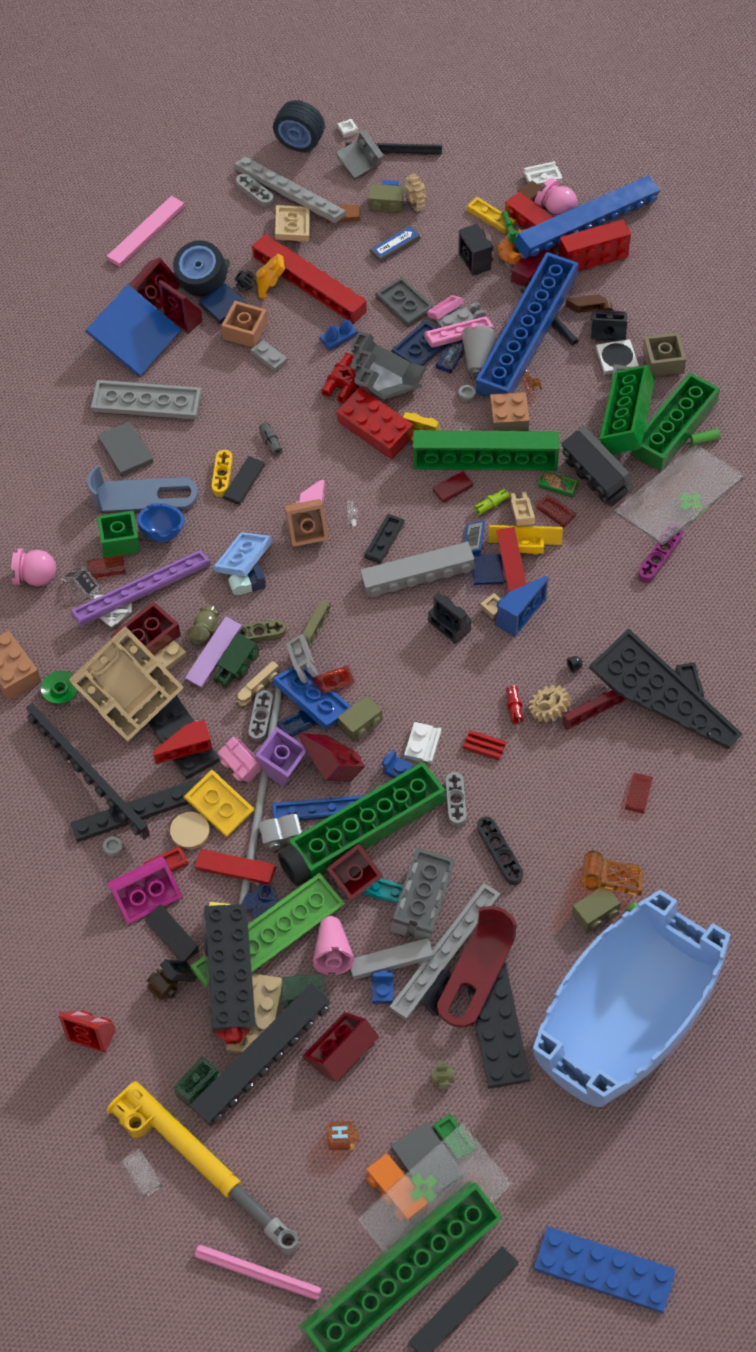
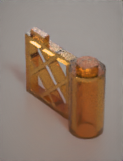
M588 851L583 859L581 884L587 890L593 891L603 887L641 896L644 868L632 863L626 864L604 859L600 852ZM608 867L615 868L617 871H614V872H613V871H612L610 868H608ZM629 872L636 873L638 875L632 876ZM623 875L626 879L622 880L619 876ZM612 878L615 881V883L606 880ZM632 883L636 887H631L628 884Z

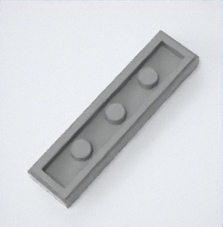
M426 938L354 958L353 967L351 968L353 979L357 980L372 976V973H377L381 970L390 971L434 959L430 940Z

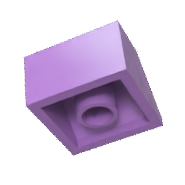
M275 727L256 753L255 758L268 777L284 786L304 758L307 750L303 744L278 727Z

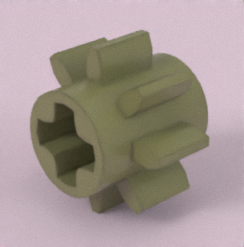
M436 1062V1068H431L432 1084H438L439 1089H448L449 1083H454L453 1066L447 1067V1062Z

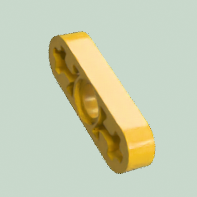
M221 450L216 454L212 492L217 497H223L230 484L233 459L232 453L228 450ZM226 457L225 464H222L223 458ZM219 471L227 472L224 476H219L217 473ZM219 482H222L223 487H221V489H219Z

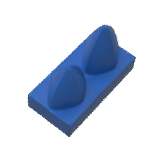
M344 320L336 327L330 325L326 333L320 335V341L331 351L356 337L358 331L349 320Z

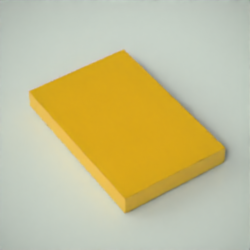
M213 770L208 772L184 796V799L226 838L255 810Z

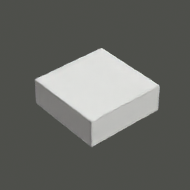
M352 119L337 124V129L343 138L359 133Z

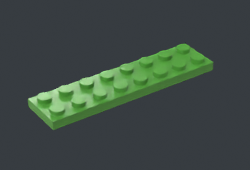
M320 873L248 924L252 973L318 926L324 918L333 915L345 905L343 900ZM204 956L192 964L190 969L207 989Z

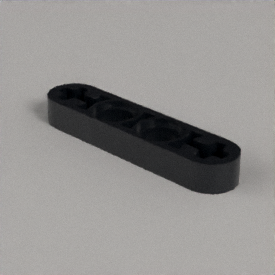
M487 816L480 818L477 823V831L504 879L510 885L520 884L523 880V870L495 821ZM483 824L490 825L489 831L491 834L488 835V830L485 827L483 828ZM498 839L501 841V844L495 847L490 844V841ZM507 855L510 857V861L503 863L499 860V857ZM511 866H512V871H513V873H514V874H517V873H518L517 878H515L514 876H510V875H511V870H510V867H511Z

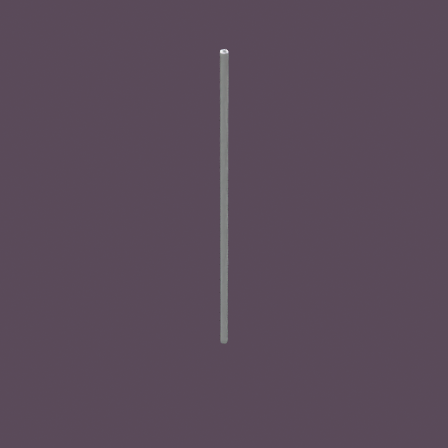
M277 687L274 694L267 738L277 727L283 692ZM263 769L261 770L247 852V859L252 860L255 859L260 829L259 823L261 822L268 776ZM242 881L239 904H246L247 906L251 881Z

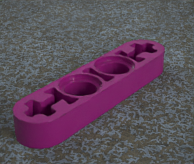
M670 526L640 566L638 571L640 581L650 583L655 579L682 540L683 531L680 527ZM668 545L670 549L664 551L660 548V546ZM659 558L661 562L655 564L651 559ZM649 568H651L650 574L644 575V573H647Z

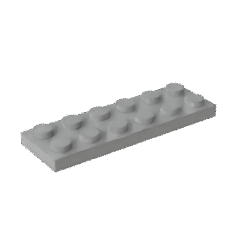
M97 380L91 410L92 412L197 420L202 390L201 387Z

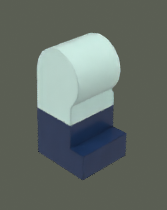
M260 565L254 566L253 570H250L246 577L232 575L228 579L234 595H242L266 588L265 576Z

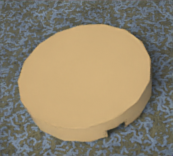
M185 812L178 815L170 826V836L173 843L178 847L181 846L182 849L195 850L200 848L209 838L210 827L208 821L204 816L196 812Z

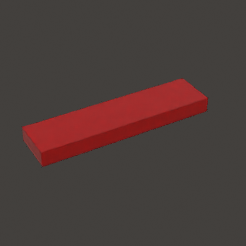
M515 527L496 530L508 592L526 585Z
M204 849L200 850L194 866L196 870L271 885L277 868L275 864Z

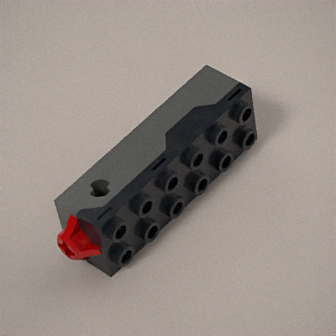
M246 904L204 906L202 926L210 1037H219L229 1045L239 1044L247 1035H253L256 1027Z

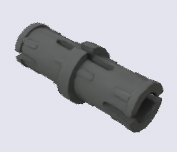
M268 422L262 423L259 426V430L264 437L265 444L269 446L272 455H280L283 449L278 442L277 434L273 433Z

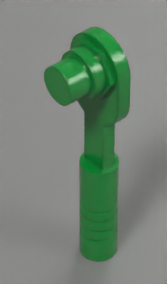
M503 211L501 215L509 231L507 238L511 244H514L518 232L513 230L508 212Z

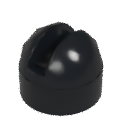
M579 656L567 658V665L571 672H576L582 668V658Z

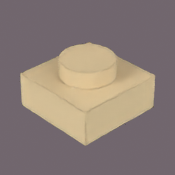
M493 593L480 603V608L492 619L496 617L498 610L496 606L500 598Z

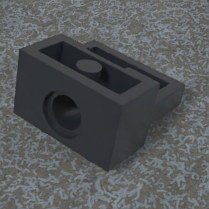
M592 310L591 338L596 340H626L627 312Z
M438 592L434 596L433 608L428 612V622L456 644L471 631V619L461 607H457L447 596H443Z

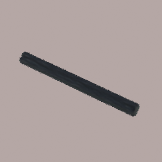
M346 142L345 147L353 142ZM375 143L382 153L442 154L441 144Z

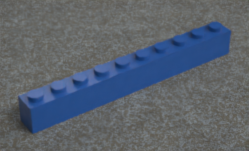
M649 175L518 233L514 244L525 259L530 256L534 257L541 251H547L554 245L560 244V237L596 226H602L607 221H614L621 215H627L634 209L638 210L647 203H653L656 201L660 189Z

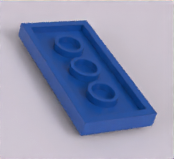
M294 666L275 676L272 683L324 730L338 723V717L351 707L329 686L327 687L330 690L323 691L314 680L319 679L323 684L325 683L317 676L313 678L308 668L304 670L308 682L304 684L300 680Z

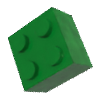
M134 511L97 516L104 558L140 552Z

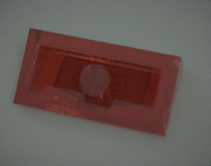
M348 665L312 678L314 684L323 694L355 683Z

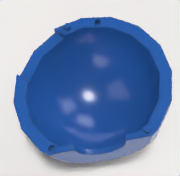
M163 503L147 505L137 515L140 531L146 538L155 542L164 543L173 540L181 532L185 523L184 515L179 509Z

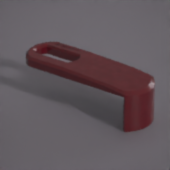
M486 906L478 909L477 924L437 1003L438 1014L447 1024L453 1027L464 1028L476 1023L515 941L517 924L508 911L496 906ZM464 985L470 986L476 992L464 1017H453L448 1011L460 987Z

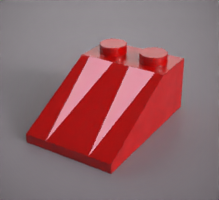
M71 1010L59 1013L58 1017L67 1041L104 1053L107 1052L116 1031L110 1019L94 1017L91 1013L84 1010L81 1012Z

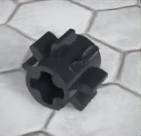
M248 269L246 272L241 270L235 277L237 288L241 291L245 289L251 290L256 283V280L253 279L255 275Z

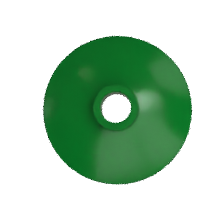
M55 671L47 675L41 684V693L44 699L57 705L72 701L79 692L69 680L74 674L68 671Z

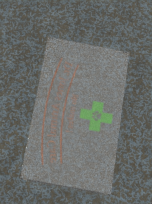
M694 445L617 507L614 513L661 545H664L741 482L745 475L700 446Z
M462 1122L356 1220L384 1253L468 1181L476 1182L491 1203L496 1201L513 1184Z

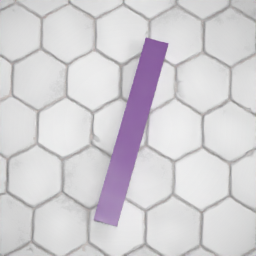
M199 550L70 610L71 616L79 626L85 625L210 566V560Z

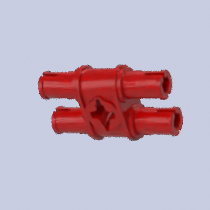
M346 352L341 361L334 365L333 371L327 376V382L321 390V394L328 398L336 387L342 389L337 396V401L342 404L348 400L358 387L355 384L356 372L353 368L349 367L354 358L351 353Z

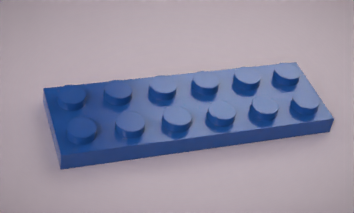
M547 1226L534 1270L662 1314L665 1311L676 1271L674 1268Z

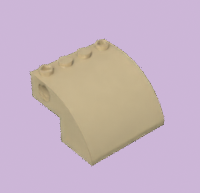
M126 626L69 679L72 685L127 742L184 688Z

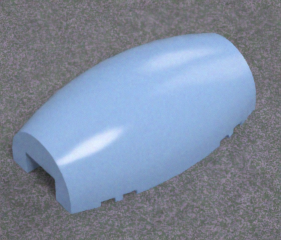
M661 890L639 902L636 908L624 913L620 920L605 929L584 951L565 976L555 993L551 1006L546 1011L547 1015L543 1024L540 1025L538 1036L533 1046L534 1056L539 1065L563 1089L579 1100L595 1107H602L627 1092L648 1076L670 1055L701 1014L722 970L730 944V934L714 923L705 930L678 913L677 900Z

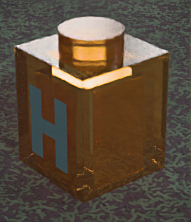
M354 1121L328 1122L329 1150L355 1149V1142H359L358 1129H354Z

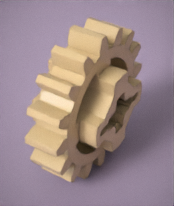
M416 174L408 175L406 185L404 186L406 199L412 204L415 211L423 210L425 200L427 199L425 186L419 181V177Z
M552 685L549 689L545 686L544 690H538V695L532 696L534 700L529 701L531 705L529 710L534 719L537 718L539 722L543 719L545 722H548L550 718L554 721L555 717H562V712H567L566 707L571 705L569 702L571 698L566 689H562L560 685L557 688Z

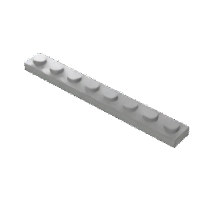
M247 157L234 163L235 170L249 175L254 180L333 223L346 216V210Z
M485 883L482 884L432 950L434 959L422 963L390 1005V1011L405 1021L409 1019L441 970H446L471 937L477 924L478 909L494 906L501 893Z

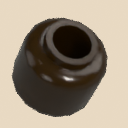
M158 969L155 970L147 979L148 990L159 1000L172 999L178 992L176 988L178 981L167 979L163 969L160 971Z

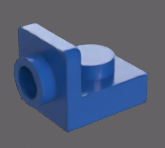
M392 750L389 755L386 754L382 761L383 774L392 778H396L413 768V764L397 757L395 750Z
M385 970L372 973V1004H392L393 973Z

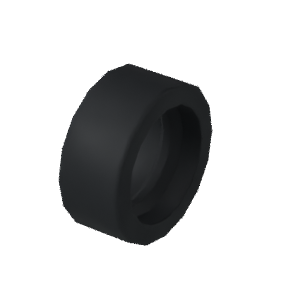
M289 845L278 852L279 862L293 884L299 885L311 877L307 863L295 846Z

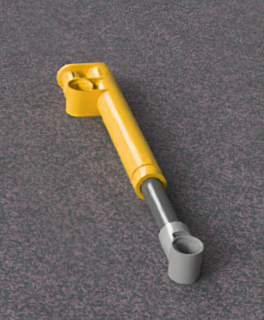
M137 1081L131 1083L109 1104L106 1112L109 1115L114 1114L131 1137L141 1138L154 1127L226 1198L232 1197L264 1228L263 1232L279 1247L283 1254L293 1255L296 1253L299 1247L297 1234L293 1230L288 1229L277 1217L273 1218L241 1187L242 1182ZM136 1122L141 1123L140 1127L136 1129L131 1128L132 1124ZM290 1238L294 1240L291 1246L282 1244L285 1239Z

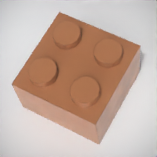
M234 301L221 325L223 339L253 348L257 345L268 324L267 310Z
M526 392L490 395L492 431H529Z
M320 499L284 506L289 538L293 547L329 540L324 507Z

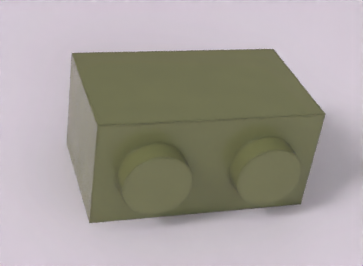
M370 184L369 210L402 213L404 186Z
M366 695L338 717V727L354 742L358 738H363L367 731L372 727H377L382 722V709Z
M604 885L574 904L572 915L585 932H588L591 929H598L608 918L609 920L615 918L619 914L621 903L608 886Z

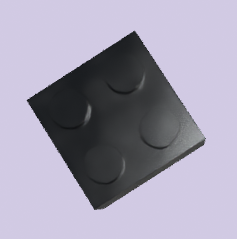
M477 223L460 229L458 254L472 276L491 270L493 244L486 238L484 230L480 229Z

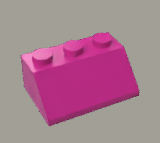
M162 856L107 883L127 924L152 913L159 904H162L164 907L183 897L167 862Z

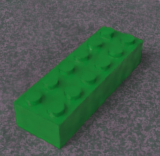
M648 365L614 372L599 438L601 444L611 454L641 449L655 382Z
M689 373L645 427L641 449L631 451V455L662 471L716 405L720 388Z

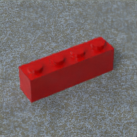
M518 192L505 202V211L508 212L509 217L525 229L553 218L552 215L521 192Z

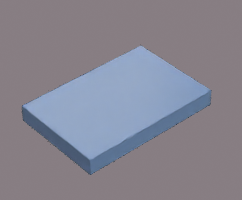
M241 532L213 567L214 571L246 577L273 542L272 537Z

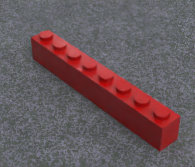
M265 234L252 245L253 257L264 265L275 255H282L285 270L281 274L282 277L346 320H349L352 324L367 313V301L362 296L357 295L350 288L345 287L338 280L327 275L326 272L319 270L312 263L307 262L299 254H295L287 246H283L274 238Z

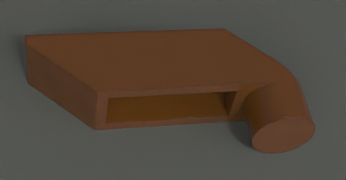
M599 294L566 298L565 306L577 313L592 310L613 311L612 303Z

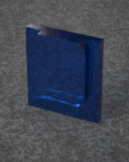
M501 554L473 555L475 570H472L473 585L503 584Z

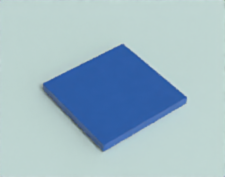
M127 285L91 323L85 332L140 377L178 335L181 329L130 285Z

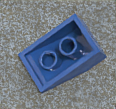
M544 576L509 592L504 598L502 597L496 606L498 608L496 614L497 627L516 637L547 599L549 578Z

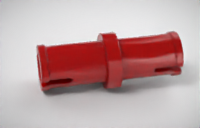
M513 685L510 686L511 691L509 687L506 688L507 708L510 710L511 722L519 724L518 718L521 723L524 721L521 710L523 705L519 699L518 687Z

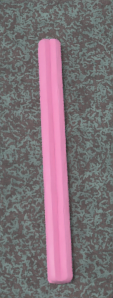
M199 1245L196 1248L195 1257L313 1300H318L320 1297L321 1288L203 1245Z

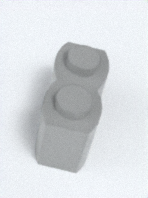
M298 814L285 815L278 819H268L259 823L264 849L269 851H277L283 846H289V840L302 833Z

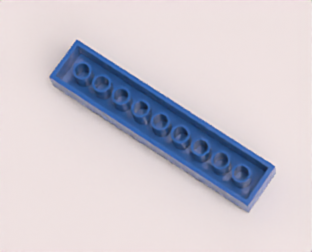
M546 252L476 378V393L490 397L492 394L515 392L577 278V262Z

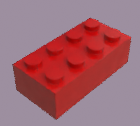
M624 220L566 235L560 237L559 256L577 262L578 271L622 260L629 256L631 233Z
M360 387L336 411L341 425L391 460L413 437L414 425Z

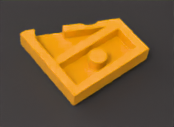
M280 254L275 255L256 272L259 297L263 300L267 298L266 291L269 286L274 287L277 279L285 270L284 259Z

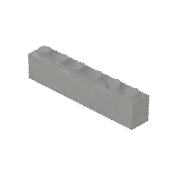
M464 542L368 567L360 571L368 598L387 592H396L399 589L414 587L426 582L430 583L441 578H449L456 574L468 573L471 570H475V562L469 542Z

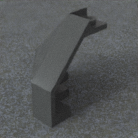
M358 332L351 345V352L354 354L352 359L353 370L356 372L355 384L379 399H386L422 387L418 383L427 369L426 367L410 363L373 342L374 337L371 334Z

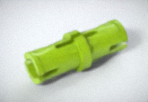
M503 488L496 494L487 496L484 501L473 506L474 511L478 516H481L486 511L497 508L498 504L510 498L508 491L505 492L506 489Z

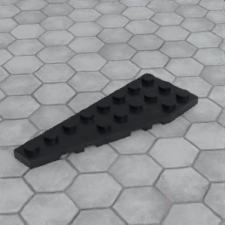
M629 628L589 666V669L617 695L727 749L742 736V733Z

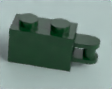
M237 633L217 662L220 670L214 677V682L221 683L222 687L227 688L234 678L240 680L241 677H244L252 661H255L259 656L260 648L258 645Z

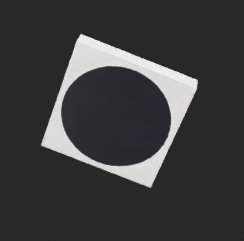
M630 339L596 345V351L604 375L613 374L614 364L630 367L639 366Z

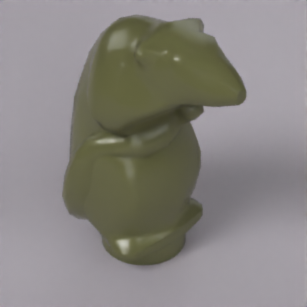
M205 606L200 608V612L194 620V626L188 630V636L193 644L199 645L206 642L210 638V634L218 629L217 618L219 613L214 607Z

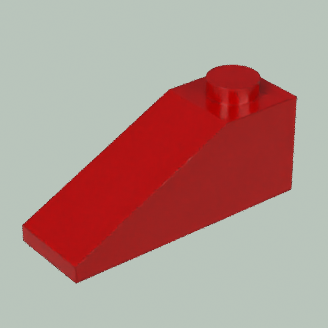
M205 720L193 721L185 725L153 751L155 764L212 749L211 738Z

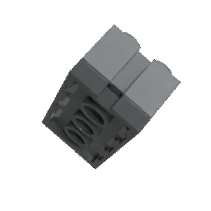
M416 848L393 916L391 932L403 936L409 933L414 935L413 939L415 940L431 939L456 859Z

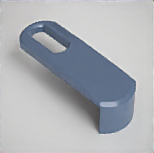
M97 465L91 470L87 479L93 504L100 512H141L147 505L155 503L168 504L179 510H187L195 504L198 498L197 486L188 477L103 481L100 467ZM161 490H191V494L187 498H158V493Z

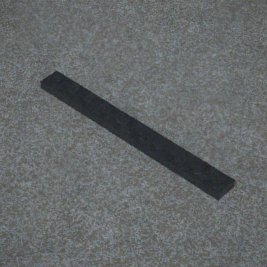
M33 703L28 705L26 709L29 722L32 725L36 724L38 726L40 734L43 737L47 736L52 747L54 749L58 748L61 751V756L65 761L69 760L72 763L71 765L77 773H82L85 782L89 786L93 785L95 787L94 790L97 795L107 800L106 803L112 811L116 810L121 821L123 823L127 822L130 825V829L135 836L139 835L143 840L148 838L150 833L146 823Z

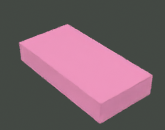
M451 295L426 313L428 318L439 320L464 302L462 297Z

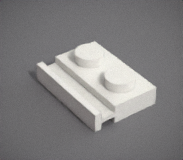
M555 161L524 168L523 172L528 183L533 180L542 187L546 186L544 183L549 178H554L559 183H562L563 179L558 167H556Z
M414 722L404 758L418 762H428L432 765L442 728L437 729L430 725Z

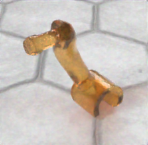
M526 370L524 375L531 384L532 390L534 391L536 387L543 389L540 379H533L529 371Z

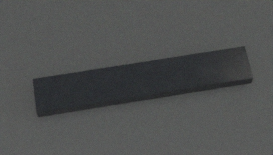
M502 1246L414 1335L408 1344L416 1352H433L518 1265V1261Z

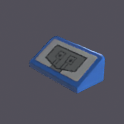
M484 520L469 523L466 526L464 542H469L473 557H481L485 531Z

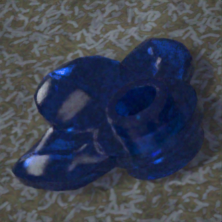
M261 885L256 889V892L248 893L244 897L242 904H246L247 910H252L255 920L280 902V900L275 897V891L271 886ZM266 893L269 897L263 898L261 894Z

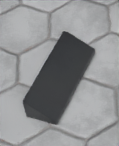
M159 904L145 920L180 961H188L199 952L197 944L162 904Z

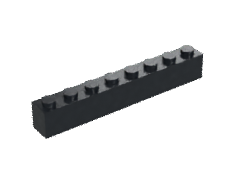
M311 982L190 1104L192 1109L209 1126L213 1123L215 1125L218 1124L225 1116L223 1113L228 1108H234L240 1101L239 1097L244 1092L247 1094L255 1086L254 1081L258 1077L263 1078L270 1071L269 1066L274 1061L276 1063L279 1062L285 1055L284 1051L289 1046L291 1048L294 1047L300 1040L299 1036L304 1031L308 1032L315 1025L314 1021L318 1016L323 1017L329 1011L330 1000Z

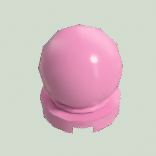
M549 178L544 183L546 185L542 192L538 191L535 198V203L553 217L576 208L578 203L575 193L568 187L560 186L559 181L554 178Z
M15 548L16 553H13L11 570L15 571V578H11L13 585L21 586L25 580L29 585L43 586L53 579L56 572V562L50 554L39 549L31 550L25 554L23 548Z

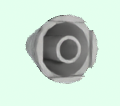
M476 325L474 329H470L469 326L462 331L467 368L472 376L478 377L493 350L497 334L490 327Z

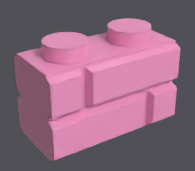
M232 737L218 752V755L222 758L220 762L226 768H231L234 771L232 775L240 782L242 780L248 783L251 782L256 774L262 770L255 755L241 740Z

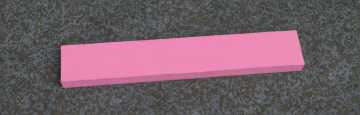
M173 196L169 197L107 255V260L121 267L185 207L184 202Z

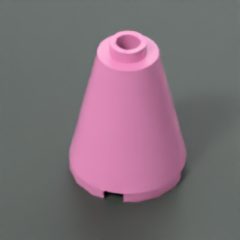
M328 916L320 922L313 956V966L319 973L329 975L328 972H335V975H339L353 967L354 955L340 920L336 917Z

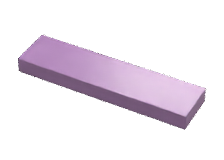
M225 616L185 679L202 689L217 667V662L236 634L242 629V625Z

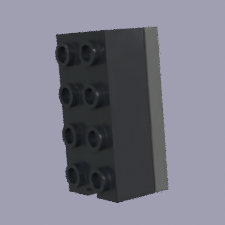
M584 425L561 443L563 447L562 453L566 457L565 462L567 465L577 470V475L580 479H585L588 482L587 485L593 492L595 490L598 492V496L604 504L607 502L612 507L624 498L627 493L629 494L634 490L633 484L630 481V473Z

